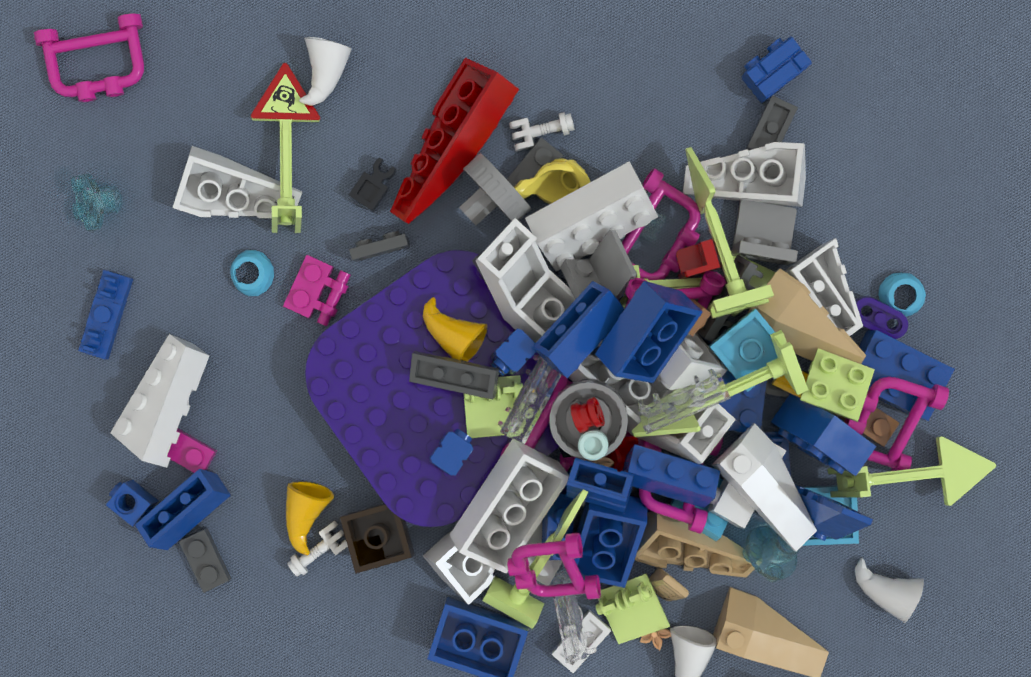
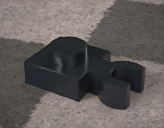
M381 158L374 162V173L372 176L364 171L349 193L350 197L373 212L389 190L383 184L384 181L391 179L396 173V168L391 166L387 173L380 172V166L384 162Z

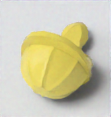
M558 158L551 163L543 165L534 178L520 180L514 188L523 199L533 194L537 195L544 202L552 204L590 183V179L585 169L576 161Z

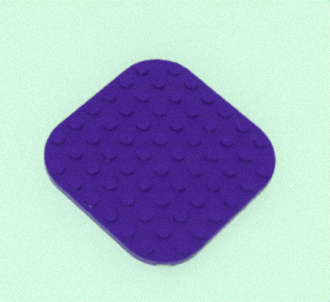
M453 250L442 252L416 266L326 329L312 346L306 363V385L310 398L317 410L386 506L401 519L419 526L438 527L460 520L500 459L503 448L512 439L524 444L554 392L544 385V379L551 367L536 352L518 372L512 375H520L521 383H523L524 395H522L525 433L472 438L470 444L473 445V451L467 460H462L463 466L456 476L448 475L430 462L429 456L436 447H440L438 443L445 433L454 432L456 429H459L467 434L463 393L409 382L412 353L415 351L452 358L428 331L423 319L424 305L432 297H435L436 307L441 313L459 320L487 324L488 328L484 341L477 353L468 362L491 367L490 364L493 362L491 355L515 331L503 319L487 284L472 261L479 254L469 251ZM550 423L534 448L546 456L559 447L552 436Z

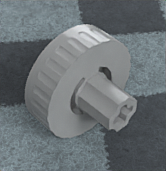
M481 153L463 168L479 189L459 208L475 225L481 222L496 207L511 222L515 218L519 221L531 210V207L516 189Z
M582 379L567 385L557 395L550 412L549 423L554 440L566 453L580 459L586 458L578 450V441L582 433L577 430L573 422L570 410L572 404H584L592 397L598 400L603 411L605 424L601 429L595 426L589 427V429H599L606 435L608 451L605 456L613 452L621 444L628 426L626 405L621 395L612 386L595 379Z

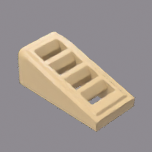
M657 567L649 578L655 593L665 601L684 599L689 595V591L662 568Z

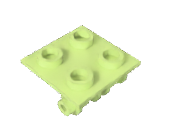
M818 348L814 360L808 369L809 375L806 381L808 391L802 393L800 400L858 422L875 369Z
M520 375L498 377L496 397L493 400L464 394L468 436L479 438L525 433L522 400L524 389Z
M647 573L627 580L625 588L613 585L601 590V597L598 599L599 603L595 605L596 611L599 615L603 614L606 616L618 644L670 627Z

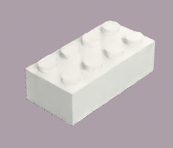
M629 161L529 215L525 219L532 234L537 237L535 240L555 271L561 269L560 267L565 259H581L586 255L593 254L609 230H615L621 239L629 232L648 225L652 220L658 218V215Z
M512 439L450 533V537L458 552L507 574L508 558H512L511 555L516 548L527 544L567 484L569 474L558 461Z

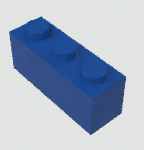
M592 281L533 345V348L552 369L568 378L578 369L587 356L598 347L600 342L611 331L625 308L609 289Z
M636 444L627 453L622 470L634 474L633 487L701 508H705L715 499L720 470Z
M198 469L137 522L135 526L148 547L169 550L230 497L231 494L216 473Z

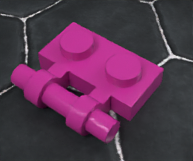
M306 255L283 307L307 318H311L314 310L317 309L321 311L317 322L328 326L331 317H335L338 311L336 306L342 293L345 294L349 287L346 284L351 275L340 270L337 279L334 280L330 278L333 266ZM325 286H328L332 290L326 303H323L319 299Z

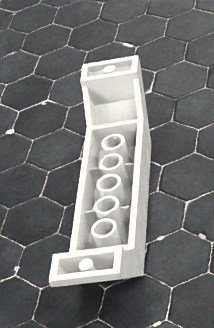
M515 218L478 257L476 263L503 319L515 330L517 328L523 330L536 343L575 301V298L570 288L549 270L535 241L537 237ZM601 341L598 347L587 356L578 369L568 378L573 382L581 381L582 379H595L612 386L625 402L628 416L627 431L633 435L632 430L673 390L668 389L662 384L660 375L654 383L614 376L595 355L602 344ZM682 391L688 402L699 397L694 393ZM716 403L694 413L701 428L699 432L637 438L692 462L702 464L736 419L720 404Z

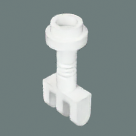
M565 112L559 113L558 120L531 127L528 118L509 123L510 129L522 128V131L511 134L512 139L524 138L525 141L515 144V151L533 148L535 146L534 137L561 130L565 136L569 135L570 131L575 130L571 113L565 115Z
M335 520L319 532L323 540L309 550L310 554L308 556L303 554L301 557H298L294 554L290 557L291 560L287 564L297 577L300 574L305 575L308 573L306 566L329 549L336 556L348 547L346 540L340 545L336 542L344 535L342 529L333 536L330 534V531L338 526Z

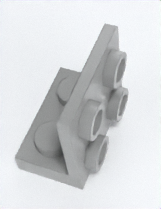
M741 200L737 215L732 256L740 255L743 258L783 265L795 263L798 251L791 250L797 213L796 208Z
M615 230L608 231L590 259H565L560 267L575 299L594 281L609 289L619 300L624 294L629 281L635 279L637 275Z

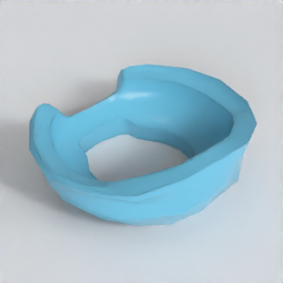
M245 250L238 254L231 265V279L237 290L247 296H259L272 285L274 267L264 253L257 250ZM245 262L254 263L259 270L258 279L252 284L239 283L236 277V269Z
M893 273L885 278L879 286L878 296L881 302L901 311L907 317L921 309L925 302L926 292L920 280L912 274ZM904 284L912 286L916 293L914 302L906 309L897 308L894 305V292L897 287Z

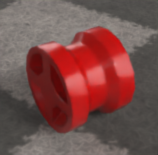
M595 397L589 398L584 404L575 403L570 406L573 422L580 433L587 432L589 427L592 426L598 428L604 426L603 411Z

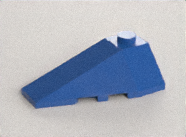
M795 484L817 531L812 535L813 537L825 541L828 536L837 540L871 525L873 519L838 501Z

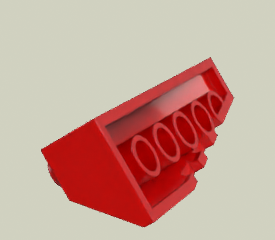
M465 57L432 112V115L435 116L430 129L425 128L421 138L425 141L420 154H414L411 161L412 173L410 177L404 178L390 212L409 224L443 194L489 139L519 89L498 72Z

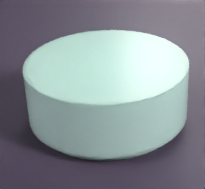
M589 429L581 434L578 441V450L588 460H599L608 451V439L602 431Z

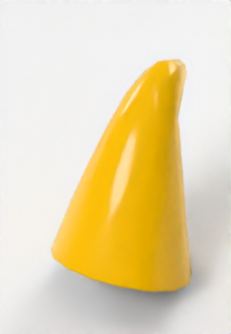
M432 297L424 305V322L438 344L453 359L470 361L484 341L488 328L487 324L459 320L441 313L436 307L435 297Z
M298 481L288 483L286 526L289 540L297 552L307 556L310 554L307 547V534L315 519L334 498V494L330 489L318 483Z

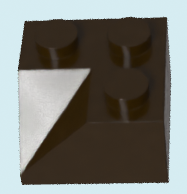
M385 503L340 517L355 574L409 559L415 554L406 521L395 515Z

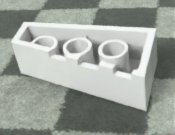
M169 334L110 433L140 460L167 468L171 459L167 456L172 443H177L180 435L179 432H176L182 415L187 416L191 391L197 390L209 355L195 344Z

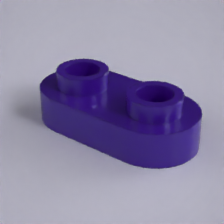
M862 296L856 300L864 327L870 330H878L894 339L902 337L907 332L908 320L901 311L871 296ZM863 306H870L871 312L864 315L861 313ZM889 319H896L897 324L895 327L889 328L887 327V321Z

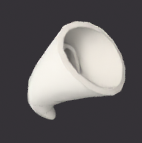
M304 38L312 66V87L309 93L299 100L300 103L313 106L323 102L333 92L343 73L352 48L322 38Z
M859 559L855 567L856 582L878 606L903 623H906L920 601L924 587V578L893 579L873 574L866 567L864 559Z
M674 626L670 628L675 658V677H700L717 645L716 638L708 631L697 627Z

